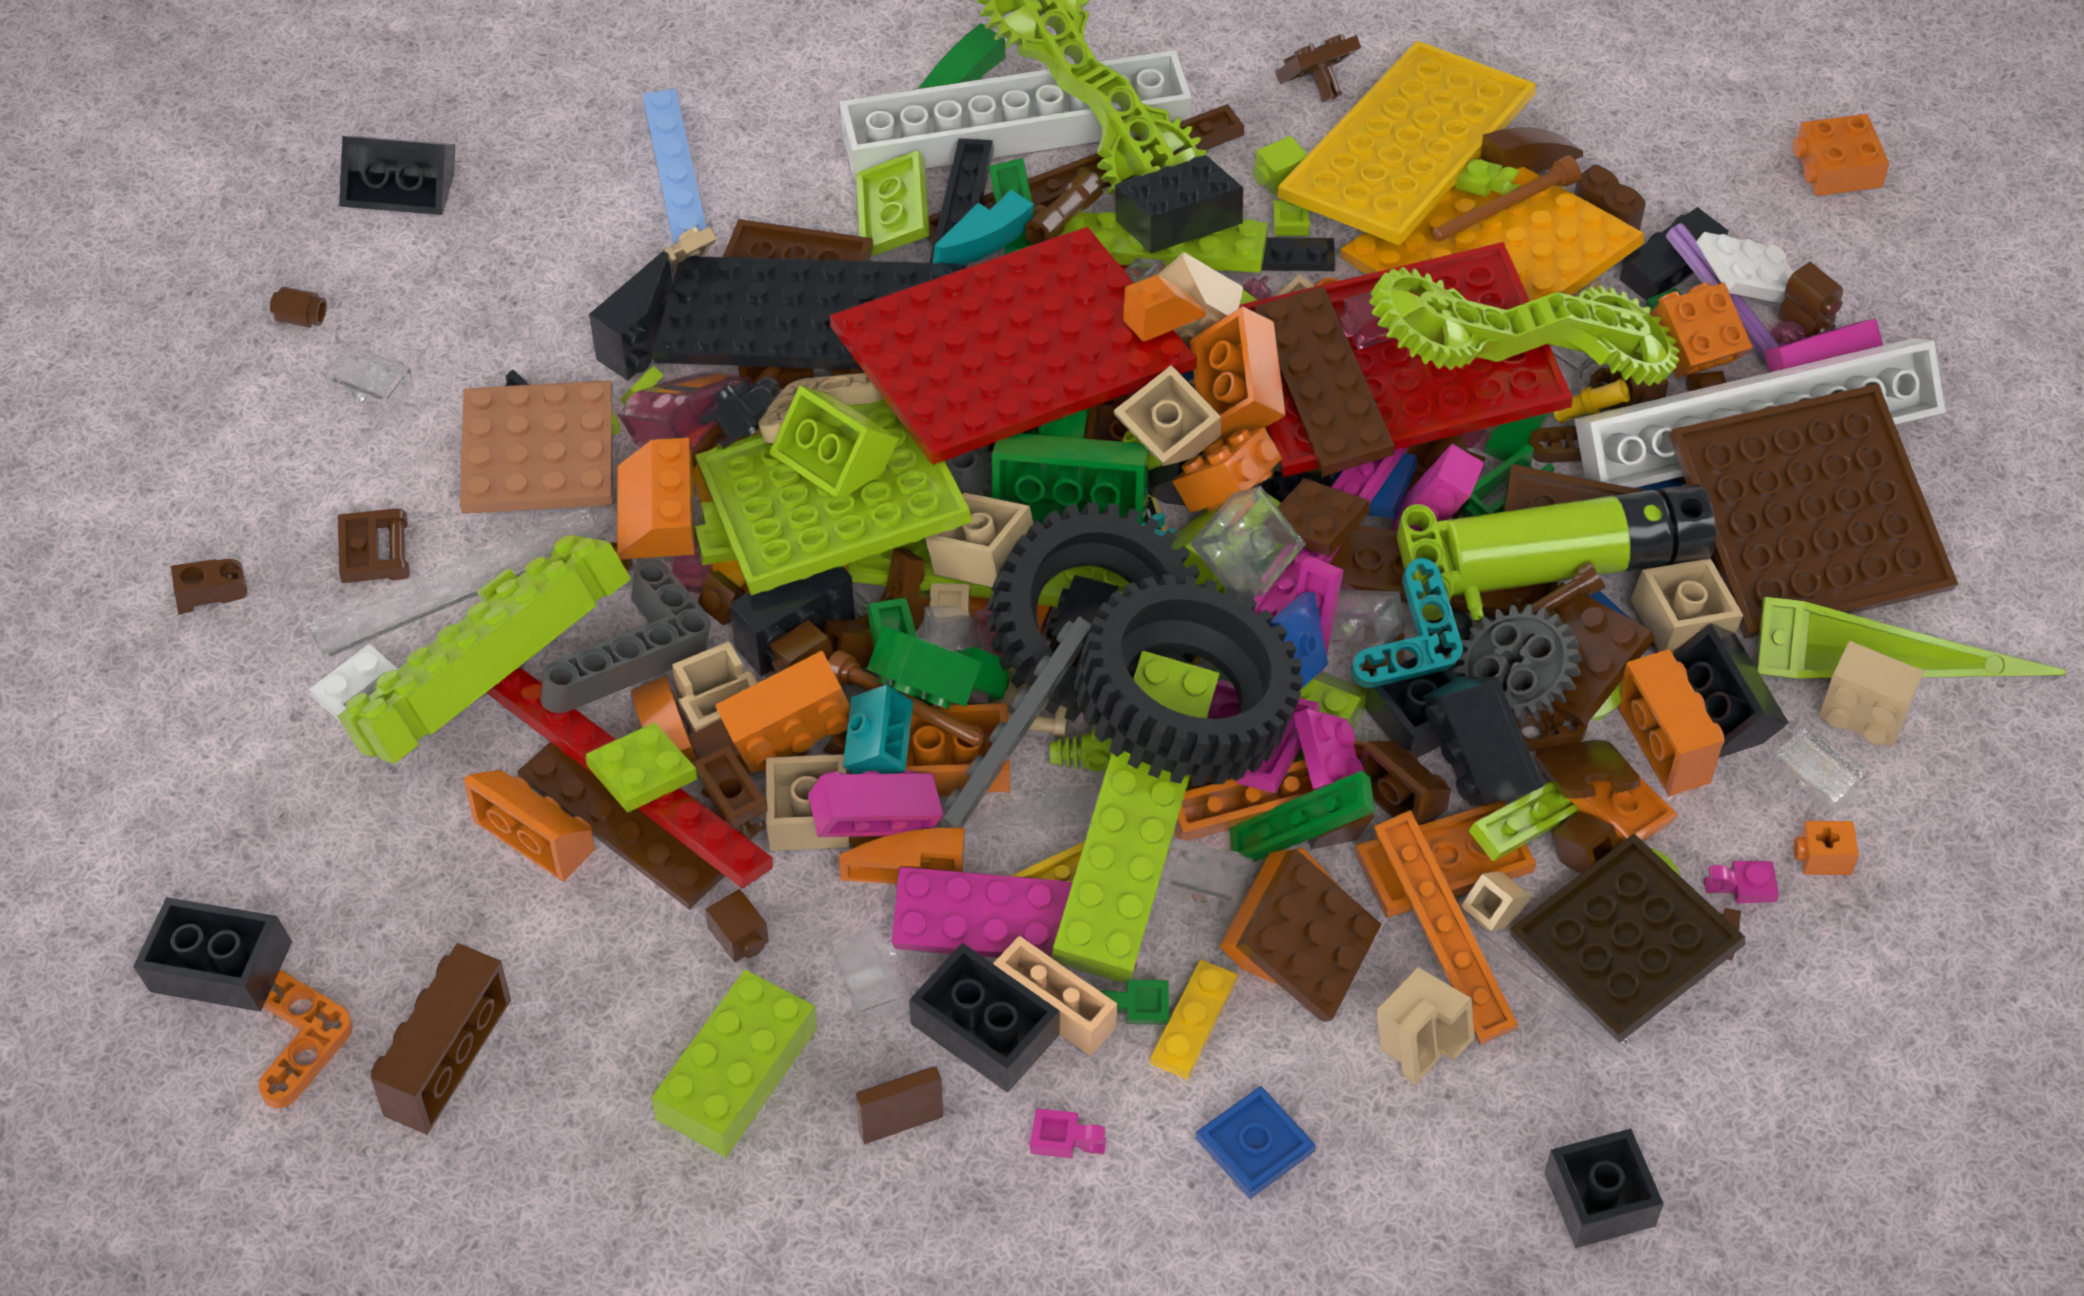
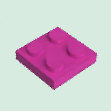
M1307 708L1293 714L1314 790L1359 771L1365 773L1363 765L1357 759L1353 744L1355 734L1347 719Z

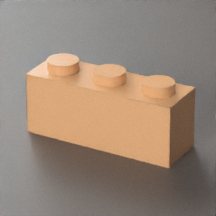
M1018 936L993 963L1059 1009L1060 1035L1090 1057L1116 1029V1002L1022 937Z

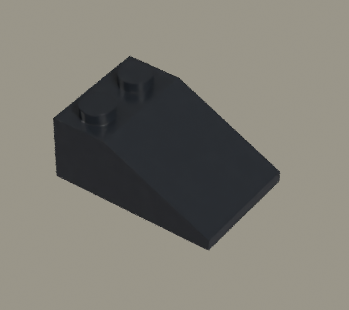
M662 251L589 314L596 360L627 381L636 373H643L653 359V347L672 286L670 260L667 252Z

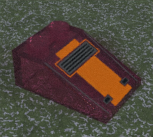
M698 372L634 393L618 413V416L635 444L639 447H643L650 440L689 438L692 449L716 423L713 420L707 425L699 426L696 422V418L704 408L714 400L712 398L713 395L728 384L733 386L746 381L750 386L753 382L750 377Z

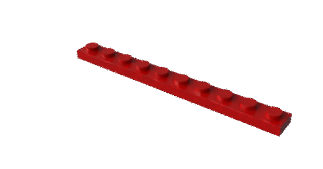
M518 667L486 692L593 775L594 773L587 766L586 754L616 740L576 709L563 713H553L545 709L540 702L542 683L521 667ZM681 788L637 808L742 889L773 869L772 856L732 828L727 822Z

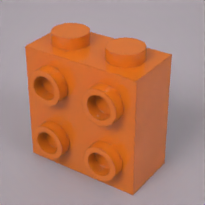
M1868 113L1801 122L1798 136L1793 140L1794 154L1796 158H1800L1804 167V178L1807 183L1811 184L1816 196L1883 187L1890 163Z
M1709 282L1702 283L1689 290V293L1680 295L1678 291L1669 293L1658 300L1659 305L1649 313L1652 317H1660V326L1668 327L1670 330L1666 335L1676 339L1673 345L1679 349V353L1676 355L1679 358V362L1673 370L1676 379L1737 361L1753 348L1725 282L1710 286Z
M1264 427L1250 432L1247 428H1243L1233 433L1227 440L1222 441L1221 437H1219L1205 448L1201 455L1186 461L1181 466L1183 472L1172 483L1190 513L1204 508L1211 512L1224 505L1228 500L1232 499L1234 503H1238L1248 498L1254 492L1252 487L1268 479L1273 474L1271 469L1282 457Z

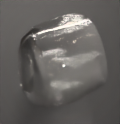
M951 606L925 607L923 640L954 652L972 646L982 649L974 617L968 611Z

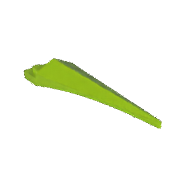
M1772 597L1763 598L1756 669L1763 676L1789 679H1832L1849 641L1923 670L1924 674L1922 677L2062 676L2067 673L2061 668L1922 634L1806 601Z

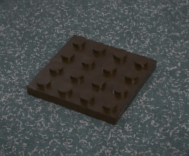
M1632 834L1510 928L1511 937L1618 1043L1622 1042L1746 945L1745 936L1636 834Z

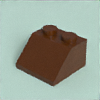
M1368 741L1363 745L1361 764L1365 774L1370 776L1373 801L1392 818L1411 810L1417 824L1422 825L1434 821L1448 809L1451 789L1446 781L1438 774H1432L1419 763L1418 758L1411 751L1404 750L1394 741Z

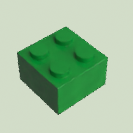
M883 625L867 670L880 675L878 683L888 685L895 690L949 709L952 702L966 707L983 662Z

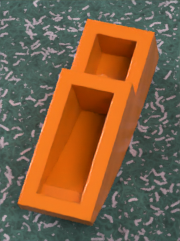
M667 675L631 689L642 728L655 722L692 764L697 761L698 758L688 737V729Z
M965 828L911 830L884 836L861 844L840 854L841 880L898 884L899 867L963 872Z

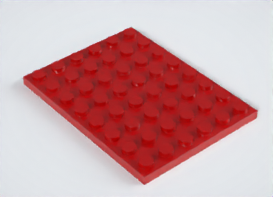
M1088 226L830 315V326L932 465L1142 389L1171 365L1179 374H1183L1196 369L1197 357L1174 330L1143 342L1123 320L1125 287L1134 284V282Z
M1504 242L1394 268L1399 272L1404 267L1409 273L1413 269H1417L1421 277L1428 273L1433 282L1437 283L1439 280H1442L1444 289L1454 288L1467 301L1504 310L1530 302ZM1391 269L1239 305V308L1243 306L1255 312V306L1324 286L1391 436L1395 450L1571 408L1573 404L1572 394L1549 344L1498 362L1475 357L1469 365L1465 364L1462 368L1455 366L1452 370H1449L1445 364L1440 369L1437 368L1433 360H1430L1426 365L1423 363L1420 355L1416 354L1412 358L1410 356V349L1406 346L1398 348L1399 340L1386 336L1390 330L1377 324L1381 318L1372 314L1375 306L1370 304V300L1373 297L1370 294L1384 273H1389ZM1281 378L1286 415L1265 428L1282 457L1278 464L1283 477L1319 469V465Z

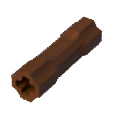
M1086 170L1082 171L1064 188V192L1050 206L1044 207L1024 225L1026 229L1025 237L1031 245L1058 237L1071 219L1094 203L1104 193L1101 178L1096 173H1089Z

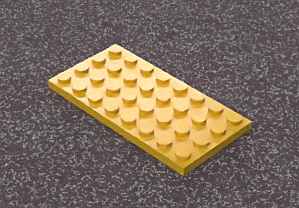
M1417 40L1278 186L1277 198L1386 241L1401 245L1456 184L1457 177L1473 158L1478 159L1481 156L1483 134L1505 129L1536 95V83Z

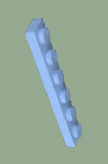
M676 88L642 93L673 245L680 241L678 237L692 228L697 227L699 231L706 229Z

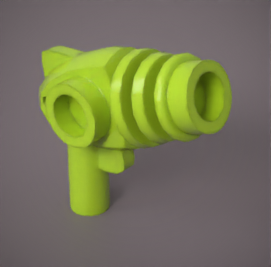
M1093 729L1091 733L1082 735L1080 744L1078 735L1073 736V744H1071L1070 737L1065 739V745H1063L1061 738L1058 741H1050L1051 765L1063 767V760H1066V766L1071 768V760H1073L1074 768L1079 769V760H1081L1084 769L1094 772L1104 771L1107 769L1112 752L1109 749L1113 740L1109 738L1101 743L1094 735L1096 729Z

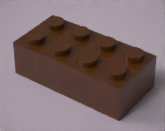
M460 943L455 945L450 955H445L440 960L434 980L428 989L424 988L421 990L415 1001L414 1011L407 1022H402L397 1027L391 1047L385 1056H380L376 1060L371 1070V1081L384 1117L428 1135L511 1002L501 960Z

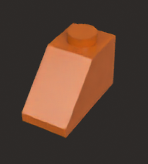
M1159 275L1151 276L1125 287L1123 320L1143 342L1205 317L1206 311L1185 289Z

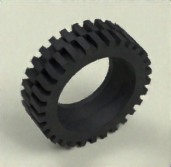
M1087 503L1081 514H1079L1076 504L1067 506L1061 516H1059L1056 510L1048 514L1042 524L1039 521L1034 523L1025 536L1022 534L1010 551L994 580L991 589L994 592L988 601L987 611H993L987 621L988 632H997L991 641L994 652L1004 651L999 661L1002 670L1005 672L1012 667L1016 670V673L1010 680L1017 689L1025 682L1032 687L1038 678L1034 675V671L1039 662L1046 654L1051 657L1054 654L1040 635L1036 617L1039 596L1045 585L1053 577L1071 568L1092 566L1112 571L1124 578L1128 583L1134 582L1139 589L1142 580L1153 577L1157 585H1160L1163 575H1174L1176 584H1182L1184 576H1192L1197 579L1200 575L1197 565L1194 564L1185 568L1183 564L1190 555L1185 546H1182L1177 551L1171 548V544L1176 539V536L1168 530L1161 538L1154 532L1159 525L1158 521L1150 517L1143 526L1137 523L1139 511L1130 508L1123 518L1118 516L1120 505L1110 503L1102 514H1099L1098 503ZM1200 584V585H1196V586L1204 587V584ZM1165 650L1153 652V654L1191 664L1196 655L1181 651ZM1139 659L1136 660L1128 669V672L1133 680L1139 663ZM1071 665L1049 698L1044 710L1054 714L1061 705L1067 708L1064 718L1075 721L1081 712L1085 713L1086 708L1079 709L1077 697L1079 691H1075L1074 685L1077 676L1075 674L1076 667Z
M1163 575L1160 585H1157L1153 577L1144 578L1140 589L1134 582L1126 585L1122 594L1117 590L1110 596L1108 603L1104 602L1099 608L1097 616L1093 619L1075 672L1077 674L1074 682L1075 691H1079L1077 697L1079 709L1086 708L1083 718L1088 726L1098 724L1094 735L1101 743L1109 738L1113 740L1109 749L1110 752L1117 757L1124 751L1129 753L1130 758L1127 764L1135 769H1138L1142 762L1151 765L1148 775L1159 778L1161 771L1165 770L1171 772L1170 782L1179 784L1182 783L1185 775H1191L1192 785L1202 786L1208 775H1211L1214 785L1224 784L1229 773L1234 781L1244 778L1247 769L1253 773L1260 769L1263 760L1268 762L1273 756L1301 695L1300 689L1303 685V676L1299 675L1302 668L1300 658H1293L1297 649L1293 641L1283 642L1287 631L1281 624L1271 628L1270 624L1274 616L1265 609L1260 614L1254 612L1257 602L1250 597H1247L1241 603L1235 599L1238 591L1229 586L1225 594L1215 591L1217 585L1215 581L1206 579L1204 587L1196 586V577L1184 576L1182 584H1176L1174 575ZM1171 650L1199 656L1218 667L1232 682L1239 698V714L1227 718L1206 719L1178 713L1148 696L1132 679L1128 669L1140 658L1142 651L1153 653Z

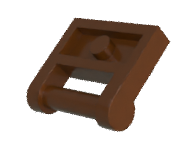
M394 508L338 515L339 575L342 583L386 578L393 581L409 578L410 566L405 560L404 528L408 526L406 511ZM378 528L389 529L390 560L379 561Z

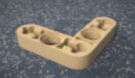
M865 373L799 379L784 388L767 409L758 425L763 441L774 443L800 385L830 394L846 405L874 403L883 399V397Z

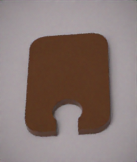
M1590 740L1542 748L1535 753V760L1538 766L1561 795L1567 798L1578 799L1596 796L1594 786L1589 784V782L1593 781L1610 782L1611 788L1615 793L1634 790L1640 786L1639 774L1609 741Z

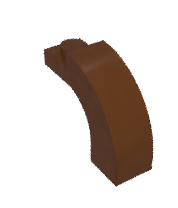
M893 548L886 588L879 602L906 597L917 632L926 616L931 597L920 590V584L925 576V560L907 548ZM868 613L851 620H826L823 633L829 638L834 653L842 650L855 657L861 669L867 668L874 651Z

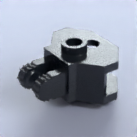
M766 376L765 379L762 378L761 381L759 380L751 386L746 381L733 386L728 384L713 395L712 398L714 400L704 408L696 418V422L699 426H703L715 420L723 432L722 437L717 439L714 445L717 449H725L741 436L745 439L759 429L758 422L766 413V407L779 394L778 381Z

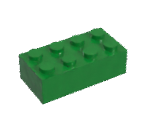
M1022 433L996 441L992 452V498L1030 506L1033 521L1043 522L1048 514L1056 510L1059 516H1061L1067 506L1076 504L1079 514H1081L1087 503H1098L1099 514H1102L1110 503L1120 505L1118 516L1124 518L1131 508L1140 512L1137 523L1142 524L1145 522L1148 507L1149 450L1142 443Z

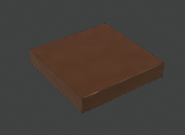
M932 1066L856 1093L858 1126L863 1143L867 1144L943 1117L942 1078L937 1066Z

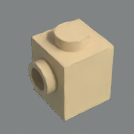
M1501 871L1484 873L1480 876L1460 907L1472 915V919L1479 926L1489 931L1509 928L1532 895Z

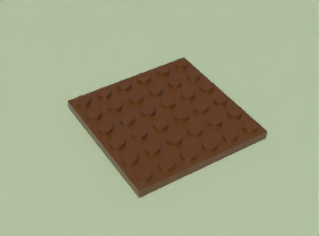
M1879 384L1672 429L1669 438L1686 484L1702 485L1709 496L1716 529L1713 556L1724 583L1743 614L1739 626L1744 639L1758 636L1760 633L1764 597L1806 601L1852 614L1951 591L1958 585Z

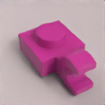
M1733 861L1730 869L1723 865L1709 866V877L1704 878L1706 893H1734L1736 903L1777 902L1779 892L1773 861Z
M1036 1108L1030 1141V1153L1073 1159L1074 1147L1084 1152L1104 1155L1107 1137H1105L1106 1127L1100 1125H1079L1078 1113Z

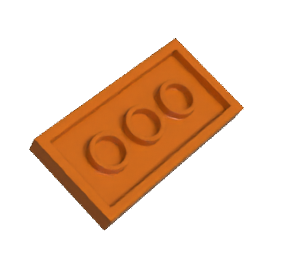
M1504 800L1419 825L1454 897L1469 893L1484 873L1501 871L1510 879H1514L1535 872L1536 862L1527 844L1493 862L1469 833V829L1475 822L1506 806ZM1378 839L1357 844L1355 855L1385 917L1389 918L1413 910Z

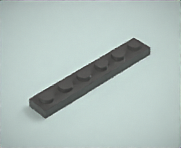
M1078 617L1075 623L1068 621L1064 625L1056 641L1061 643L1052 657L1046 654L1039 662L1034 671V675L1038 678L1030 690L1024 687L1019 692L1011 706L1016 711L1006 724L1001 721L989 738L993 745L985 757L979 754L972 762L966 773L971 778L961 791L956 788L946 801L944 808L948 812L944 816L945 820L958 828H963L1082 651L1091 627L1090 623Z

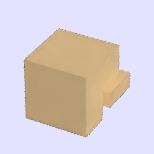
M730 641L672 664L680 709L693 733L722 719L715 704L758 683L751 670L743 673L742 662Z
M1419 967L1376 1010L1380 1049L1401 1063L1402 1075L1415 1085L1441 1058V1053L1454 1061L1474 1040L1472 998Z

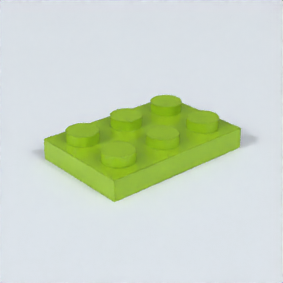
M919 150L856 173L859 236L873 238L874 249L871 257L930 236L925 159Z

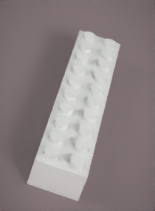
M1176 50L1100 61L1102 64L1126 77L1142 103L1153 108L1169 111V122L1172 123L1178 117L1181 118V121L1191 118L1192 97ZM1049 70L840 101L841 131L854 180L856 179L857 172L919 150L923 155L925 168L953 164L959 138L993 140L994 153L992 158L1099 142L1102 136V127L1089 105L1059 88ZM1111 101L1113 107L1122 112L1119 104ZM1130 131L1131 136H1137L1135 132Z
M1912 338L1574 419L1585 479L1637 488L1682 477L1683 473L1669 438L1672 429L1875 384L1880 385L1895 425L1945 413L1934 340Z

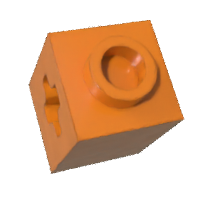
M1805 821L1801 835L1795 837L1793 846L1795 860L1802 861L1803 874L1852 875L1859 857L1854 821Z

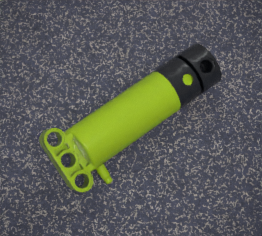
M1700 484L1663 488L1659 491L1649 490L1437 521L1429 507L1422 504H1414L1406 508L1402 514L1397 531V542L1404 570L1415 559L1426 558L1431 560L1440 571L1449 603L1451 597L1464 595L1472 619L1480 620L1484 616L1480 593L1573 579L1572 575L1578 572L1576 568L1588 561L1592 563L1599 575L1664 566L1667 563L1678 564L1708 559L1714 553L1716 529L1712 505L1706 490ZM1417 525L1424 531H1415L1409 526ZM1417 570L1412 578L1414 581L1420 580L1424 589L1421 597H1417L1418 600L1427 596L1425 583L1430 578L1429 575H1422L1420 570ZM1426 605L1422 608L1424 619L1437 620L1442 617V612L1437 606Z

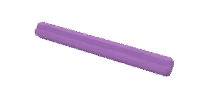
M1681 223L1672 227L1667 233L1666 238L1701 282H1709L1710 286L1721 284V281L1697 245L1695 238ZM1729 293L1751 345L1766 362L1764 350L1780 345L1740 295Z

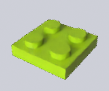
M655 722L586 754L588 768L627 813L697 780L696 767Z

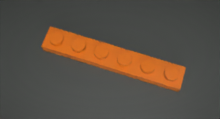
M1411 810L1375 825L1374 833L1450 986L1472 998L1474 1034L1479 1044L1482 1045L1518 1029V1023Z

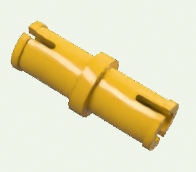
M1621 378L1594 389L1591 386L1583 388L1581 393L1572 396L1573 404L1571 408L1555 411L1554 415L1561 424L1586 414H1598L1601 409L1622 402H1628L1630 400L1628 387Z

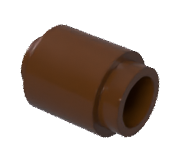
M282 286L271 297L270 312L274 313L275 320L278 322L311 328L312 325L321 326L326 316L327 301L325 298L319 297L316 292Z

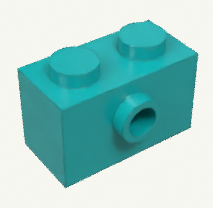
M888 685L852 696L843 768L853 774H862L868 771H878L880 774H899L905 772L913 701Z

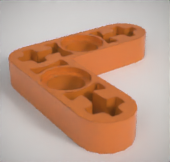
M280 970L275 979V984L278 991L284 995L280 1000L279 995L271 990L263 1008L301 1031L259 1080L258 1088L263 1101L273 1108H284L292 1104L347 1041L353 1028L348 1011L342 1006ZM307 999L312 1002L311 1008L306 1013L296 1015L290 1012L291 1005L297 1000ZM320 1011L322 1017L331 1023L339 1019L341 1027L338 1030L330 1028L327 1031L324 1022L317 1018ZM312 1049L318 1053L316 1059L308 1065H300L295 1062L296 1056L303 1050ZM287 1066L293 1071L290 1075H288L285 1068ZM285 1081L287 1090L285 1092L277 1090L273 1094L271 1085L273 1083L281 1085Z

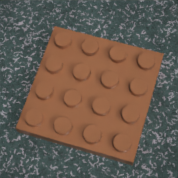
M611 380L464 388L460 507L462 514L613 505Z

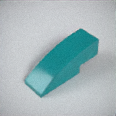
M1010 190L990 210L978 203L935 244L933 263L942 262L965 265L1002 249L1026 231L1024 225L1032 218L1034 204L1013 190Z

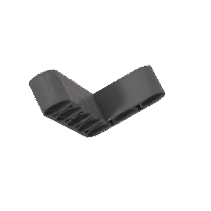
M656 559L642 560L635 567L631 599L650 623L546 665L543 671L540 702L548 711L563 713L672 670V664L707 650L711 619L667 565Z

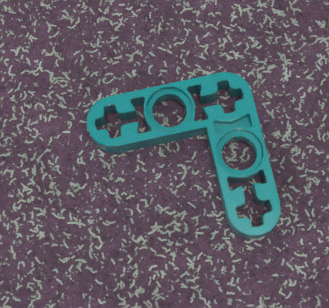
M1426 558L1413 560L1407 566L1402 576L1403 588L1418 637L1360 651L1350 666V675L1359 686L1365 688L1376 687L1444 671L1453 667L1461 657L1463 651L1462 642L1443 580L1437 565ZM1417 570H1420L1422 575H1429L1430 577L1425 583L1427 596L1420 600L1417 597H1421L1424 592L1420 580L1414 581L1412 579ZM1426 605L1437 606L1442 612V621L1438 623L1427 622L1422 615V608ZM1444 628L1447 631H1444L1440 636L1444 648L1451 647L1452 649L1447 659L1444 658L1442 653L1436 654L1434 651L1439 645L1437 632ZM1401 650L1411 651L1416 657V666L1411 669L1402 668L1396 661L1397 652ZM1384 654H1387V666L1377 668L1373 677H1370L1368 671L1360 670L1365 660H1368L1370 665L1382 664L1386 658Z

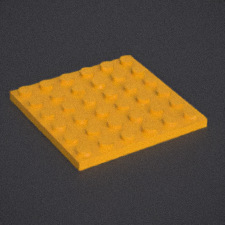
M1525 167L1517 169L1519 174L1511 183L1522 186L1540 177V175ZM1454 185L1401 245L1364 232L1340 250L1341 257L1361 272L1370 274L1504 242L1530 301L1555 292L1568 295L1575 294L1644 244V233L1564 188L1554 185L1438 242L1432 237V232L1435 228L1502 196L1498 192L1491 191L1485 197L1458 190Z

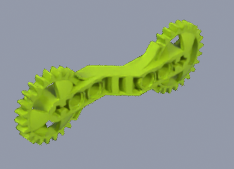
M977 0L978 3L986 5L979 15L990 17L991 19L985 28L991 29L996 27L998 30L994 37L995 40L1003 36L1007 38L1006 49H1009L1013 43L1017 44L1018 55L1033 58L1044 63L1059 88L1089 105L1102 127V136L1097 154L1105 159H1102L1097 164V168L1107 170L1101 177L1103 182H1110L1111 187L1105 192L1107 195L1115 193V184L1121 183L1132 176H1143L1166 166H1174L1190 161L1194 157L1204 156L1207 153L1206 150H1197L1196 145L1201 140L1200 137L1191 139L1188 136L1192 130L1191 126L1182 130L1179 127L1181 123L1180 117L1172 123L1169 122V111L1153 108L1142 103L1126 77L1097 61L1084 40L1085 25L1089 13L1083 9L1089 3V0ZM1011 13L1010 15H1008V16L1005 17L1004 19L1002 18V16ZM1046 26L1052 27L1057 35L1051 34ZM1064 55L1070 56L1075 64L1067 62ZM1111 101L1118 103L1122 112L1116 110ZM1130 131L1135 132L1139 136L1140 141L1133 139ZM1181 147L1185 149L1174 156L1173 153Z
M1402 267L1399 272L1394 268L1389 273L1385 272L1370 293L1373 296L1370 304L1375 306L1372 314L1381 318L1377 324L1390 330L1386 336L1388 338H1397L1399 340L1398 348L1405 346L1409 348L1412 358L1418 354L1426 365L1430 360H1433L1435 366L1439 369L1443 364L1449 370H1452L1455 366L1462 368L1465 364L1469 365L1475 357L1498 362L1539 346L1551 344L1585 352L1600 366L1606 363L1610 365L1611 373L1614 374L1617 370L1620 371L1624 380L1627 381L1632 376L1636 384L1639 385L1644 381L1648 386H1651L1653 382L1660 384L1663 379L1665 380L1679 362V358L1676 356L1679 353V349L1673 346L1676 339L1666 335L1670 330L1668 327L1660 326L1661 318L1658 316L1652 317L1649 314L1650 307L1642 308L1639 306L1637 298L1631 301L1628 299L1626 292L1622 291L1618 295L1613 287H1610L1607 291L1601 285L1596 290L1590 287L1587 291L1583 290L1578 297L1555 292L1504 310L1467 301L1454 288L1444 289L1442 280L1435 283L1428 273L1421 277L1417 269H1413L1409 273Z

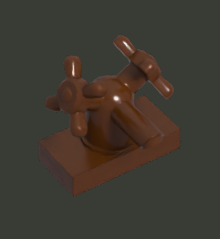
M728 745L693 762V765L696 767L697 777L705 787L701 790L702 795L705 798H710L715 805L714 808L710 809L713 813L727 821L732 828H735L749 840L753 839L757 833L766 827L764 820L752 826L749 820L768 811L767 802Z

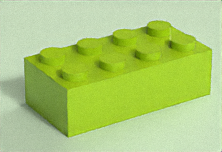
M744 969L652 1095L656 1120L727 1157L816 1032L815 1006Z

